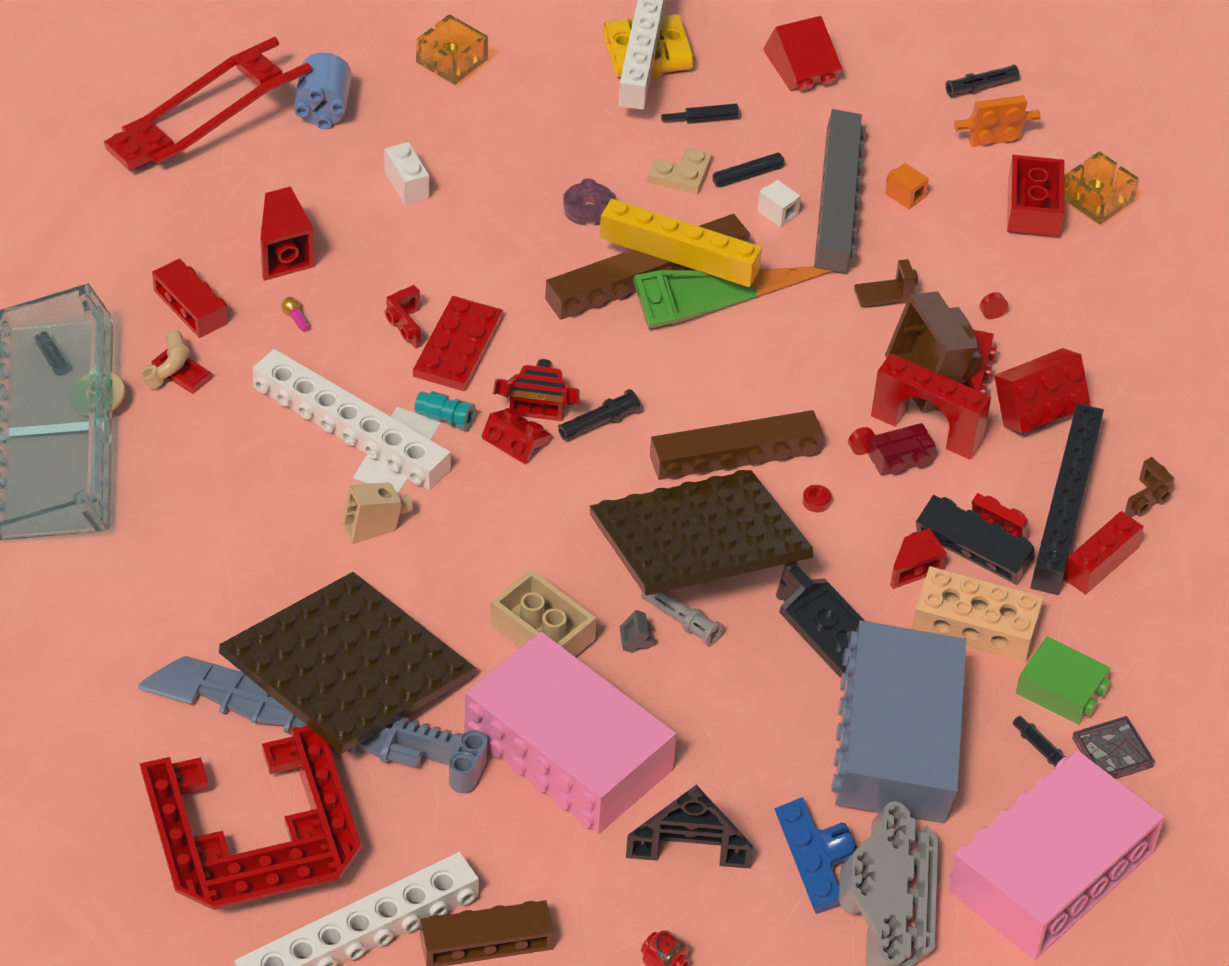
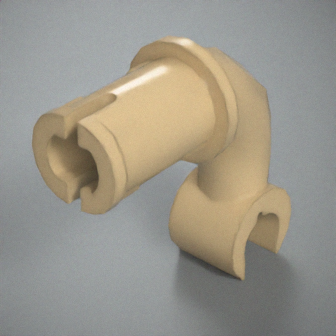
M171 330L166 334L168 345L167 360L159 367L149 365L141 371V374L144 376L142 380L149 389H156L161 386L164 378L182 368L188 358L189 349L185 345L180 331Z

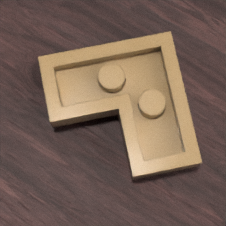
M687 148L680 164L655 158L647 176V183L697 195L711 163L712 153Z

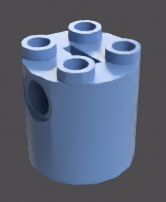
M320 52L310 55L302 63L308 62L312 72L298 79L294 112L306 122L317 125L320 129H329L332 124L340 121L346 113L351 83V69L348 63L341 57L332 53Z

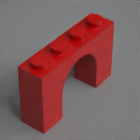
M890 353L877 372L871 417L896 427L908 410L910 397L928 400L935 404L948 420L949 433L946 450L971 460L983 443L991 396Z

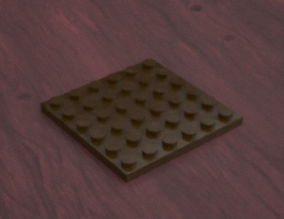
M738 470L734 474L711 476L707 480L684 482L675 487L657 488L652 492L630 494L625 498L603 500L598 504L589 505L590 516L645 596L813 558L812 545L752 470Z
M354 572L343 576L219 644L220 655L341 754L474 677L476 668Z

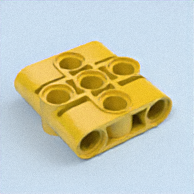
M679 14L663 15L650 79H658L662 77L664 72L691 70L693 67L691 48ZM634 15L632 19L604 21L603 23L604 39L616 77H621Z

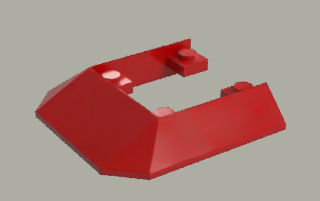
M308 726L291 729L292 737L262 743V752L269 775L298 768L311 810L284 816L290 842L230 855L223 830L193 837L181 795L209 789L208 778L201 757L173 764L170 757L139 763L175 892L216 910L339 881L362 848V844L328 742Z

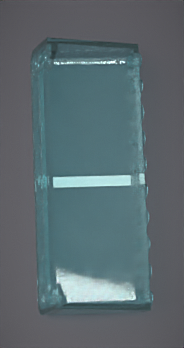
M89 283L0 310V541L98 533L110 528L113 321L109 310Z

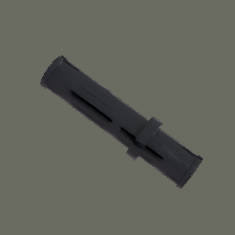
M1013 64L979 74L968 73L963 78L946 81L945 89L950 97L965 92L975 93L981 88L1018 80L1019 70Z

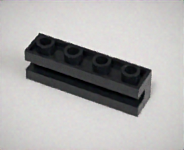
M933 494L916 520L917 532L930 528L944 548L1015 585H1018L1023 577L1024 567H1029L1035 558L1034 546L1027 538L1019 535L1016 537L1008 533L998 523L990 524L983 520L976 512L972 510L965 511L957 507L955 502L947 497L940 498Z

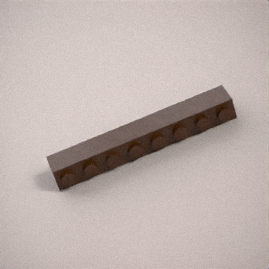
M734 213L699 225V227L749 243L750 233ZM632 249L547 279L545 300L559 319L562 320L637 293L633 282L635 275L658 270H698Z

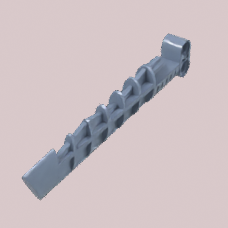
M184 656L171 662L138 685V689L193 704L200 694L221 705L219 713L225 714L229 709L255 724L263 723L284 726V732L288 734L294 727L307 726L241 671L189 656ZM407 717L402 718L349 750V752L355 753L361 748L380 758L381 762L388 763L392 760L415 768L420 766L421 758L449 765V785L454 791L460 793L469 792L474 789L488 761V739L483 732L468 730L463 734L458 732L453 735L451 730L447 729L442 732L438 726L432 729L428 723L420 725L417 720L409 722Z

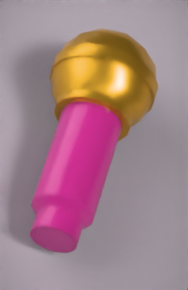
M294 297L284 299L281 304L282 311L292 317L299 329L303 332L308 331V322L301 313L298 299Z

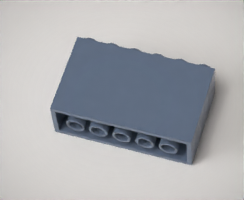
M859 620L856 632H850L848 648H845L842 659V666H846V673L843 672L840 683V690L844 691V698H840L838 715L842 716L841 723H838L836 731V741H840L839 748H836L833 766L838 768L837 774L833 776L831 792L836 793L835 805L881 812L889 802L895 801L903 804L910 811L911 818L938 823L945 822L958 790L966 655L965 638Z

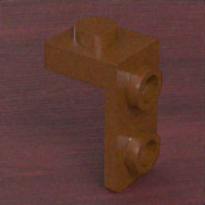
M909 259L898 260L895 279L854 285V292L859 305L865 307L906 302L909 295L913 294L914 286L918 285V274L916 269H912Z
M1153 457L1143 461L1139 478L1147 488L1128 498L1125 513L1131 518L1137 514H1144L1157 503L1165 502L1172 494L1174 477Z

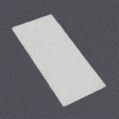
M396 407L391 415L395 420L430 440L441 423L439 420ZM366 455L353 479L368 484L388 482L399 493L407 477L399 472L392 471L387 465Z

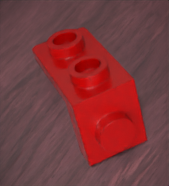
M412 285L386 297L385 316L390 324H394L405 341H409L414 348H418L421 346V329L409 315L420 310V290L415 285Z

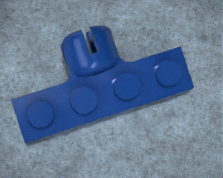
M803 797L774 808L815 913L818 914L840 905L839 886L833 873V867L847 860L857 849L847 824L840 822L823 830L817 829L814 826Z

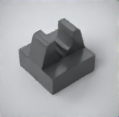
M635 610L619 626L622 648L625 651L633 653L637 648L648 649L656 641L654 637L649 636L654 627L647 622L646 613Z

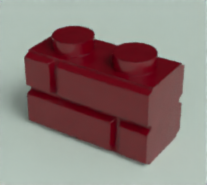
M923 423L870 436L868 455L873 464H875L880 476L889 473L896 475L904 471V469L915 466L919 468L925 467L930 462H933L935 443L930 434L928 435V431Z

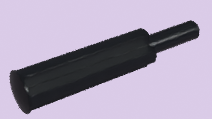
M737 103L685 108L686 112L661 115L662 122L686 120L687 123L738 119L739 107Z

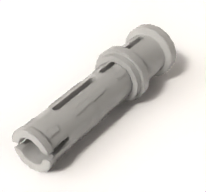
M643 592L641 593L642 599L647 600L664 613L682 623L684 631L689 634H696L703 639V643L707 646L715 644L721 636L723 624L708 619L704 616L702 610L691 609L666 592L645 596Z

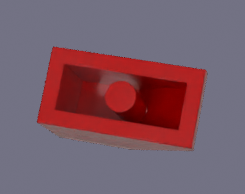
M930 528L920 532H913L904 537L893 566L890 583L892 589L926 578L930 566L944 570L947 552Z

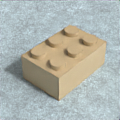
M532 569L490 602V625L520 648L540 632H543L573 656L578 655L595 641L597 617Z

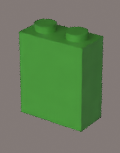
M1046 636L1020 673L1016 694L1080 725L1086 715L1090 717L1093 714L1099 695L1102 697L1106 695L1111 681L1108 680L1111 667Z

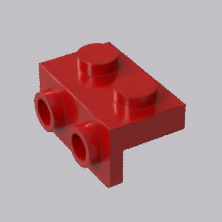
M506 408L489 414L481 438L518 461L528 463L533 449L548 445L552 434L543 430L541 424L521 417L519 411Z
M979 493L975 495L972 500V511L979 514L983 520L990 524H1000L1008 533L1016 537L1018 535L1027 536L1028 518L1021 511L1014 508L1008 509L992 496L987 495L985 497Z

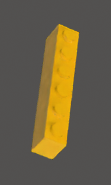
M612 198L601 214L599 239L747 287L751 286L760 270L761 246Z

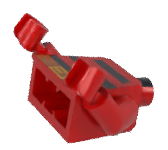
M540 359L537 361L536 366H522L520 373L515 374L509 380L495 379L492 394H500L505 398L510 397L509 408L519 411L522 417L562 421L563 405H579L580 390L572 388L567 380L562 379V371L553 368L550 360Z

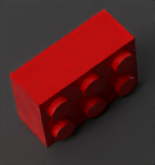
M1012 154L1008 175L1007 231L1060 237L1064 217V159Z
M1065 348L1058 349L994 375L1003 426L1019 433H1025L1074 413L1077 403L1091 406L1082 354Z

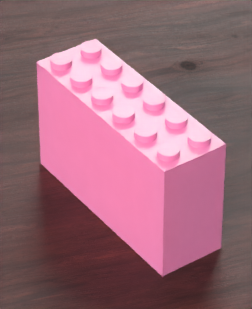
M543 632L537 634L465 693L464 730H479L483 732L488 739V751L494 757L501 758L516 774L522 775L529 780L536 790L547 794L555 801L559 808L570 812L578 819L582 826L590 828L598 835L673 770L676 733Z
M1077 750L1069 758H1062L1051 774H1044L1029 793L1027 791L1023 792L1013 807L1009 810H1002L991 826L981 828L969 845L963 844L954 855V868L950 873L949 892L1032 959L1036 960L1154 853L1164 816Z

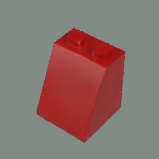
M822 15L776 26L763 48L766 56L790 91L798 89L806 91L818 84L830 85L837 80L842 71V66Z
M291 186L265 193L260 236L261 268L264 281L315 267L314 228Z

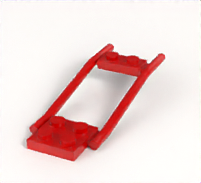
M274 36L229 57L144 117L122 126V132H118L111 138L103 141L105 148L129 171L152 160L158 164L181 153L267 92L312 72V68L307 62L283 73L278 66L262 54L279 46V41ZM234 66L258 86L176 144L153 123Z

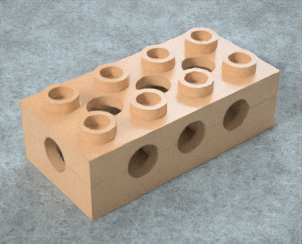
M930 566L915 609L912 629L965 638L967 647L1026 662L1044 597Z

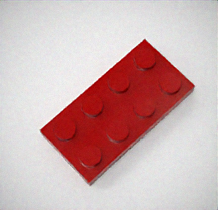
M452 295L413 368V377L465 392L503 319V309Z

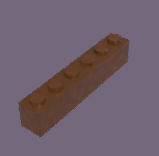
M814 410L651 436L650 458L658 480L673 479L681 476L819 454L822 448L823 432Z

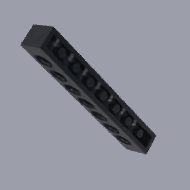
M1079 403L1076 404L1030 589L1059 596L1104 409Z

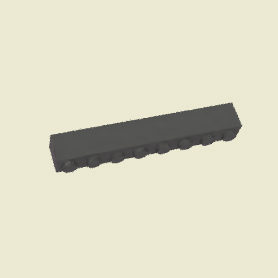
M831 109L826 132L814 267L846 272L848 262L853 263L856 247L851 246V244H855L857 229L853 227H856L859 213L854 211V209L858 208L860 194L856 192H859L861 176H857V174L860 175L863 159L858 157H862L864 142H860V140L863 141L866 127L861 125L862 114Z

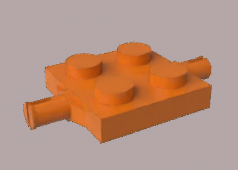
M1024 95L976 101L973 113L969 119L955 120L954 129L955 131L970 129L968 140L971 147L1019 141L1023 125L1027 121L1040 120L1041 114L1039 109L1026 111L1027 100Z

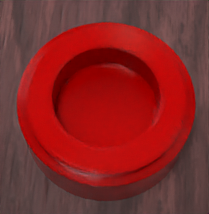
M993 292L981 300L979 308L987 319H996L1006 312L1008 302L1001 293Z
M869 427L856 429L848 439V445L853 453L856 455L867 454L870 436H874L875 433Z
M811 485L804 490L802 503L811 512H824L830 507L832 495L825 486Z

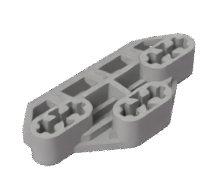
M895 801L889 802L872 822L871 836L853 852L841 866L840 905L850 914L862 913L869 925L866 937V966H913L928 956L935 948L938 838L928 826L920 832L916 828V819L910 817V811L903 804ZM916 840L918 842V851L909 849V842L913 843ZM914 868H917L916 889L907 887L908 880L912 881L914 878ZM913 906H916L915 928L906 925V919L910 920L912 918ZM911 945H914V957L901 964L905 958L908 959L911 956Z

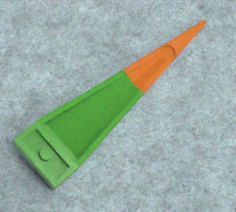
M814 266L760 269L750 287L701 271L658 270L634 276L633 282L647 327L651 329L669 324L676 325L834 272V270Z

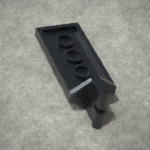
M797 561L787 563L784 566L782 578L776 591L777 599L784 601L779 613L841 678L843 672L846 673V666H842V659L845 648H848L850 632H856L859 620H865L825 578L810 579L798 567Z

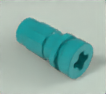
M421 391L415 400L414 411L432 419L446 421L449 426L468 430L474 421L476 406L473 403L463 402L460 399L450 400L448 395L435 391L430 393Z

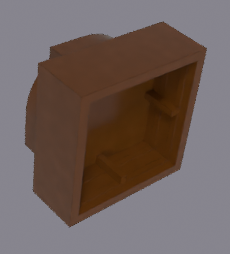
M938 291L909 295L885 353L886 358L891 353L961 384L971 379L981 358V355L978 353L976 336L970 322L959 307L949 308ZM912 397L921 412L940 410L928 400Z

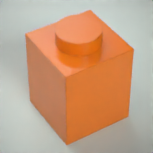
M903 163L897 169L891 170L887 175L885 194L910 210L926 197L929 178L910 165Z

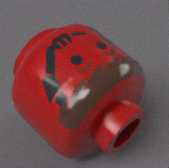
M668 930L651 933L641 947L642 960L646 966L689 965L690 959L687 958L689 952L688 945Z

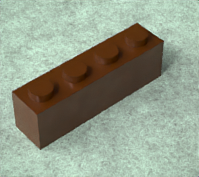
M547 900L537 902L526 901L522 904L510 906L498 905L490 909L465 910L456 914L432 915L428 918L420 919V939L426 966H449L553 950L554 930Z

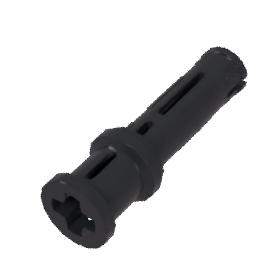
M627 389L623 395L617 398L605 399L602 406L559 424L558 432L564 441H568L609 421L618 422L620 417L626 414L640 412L639 399L633 390Z

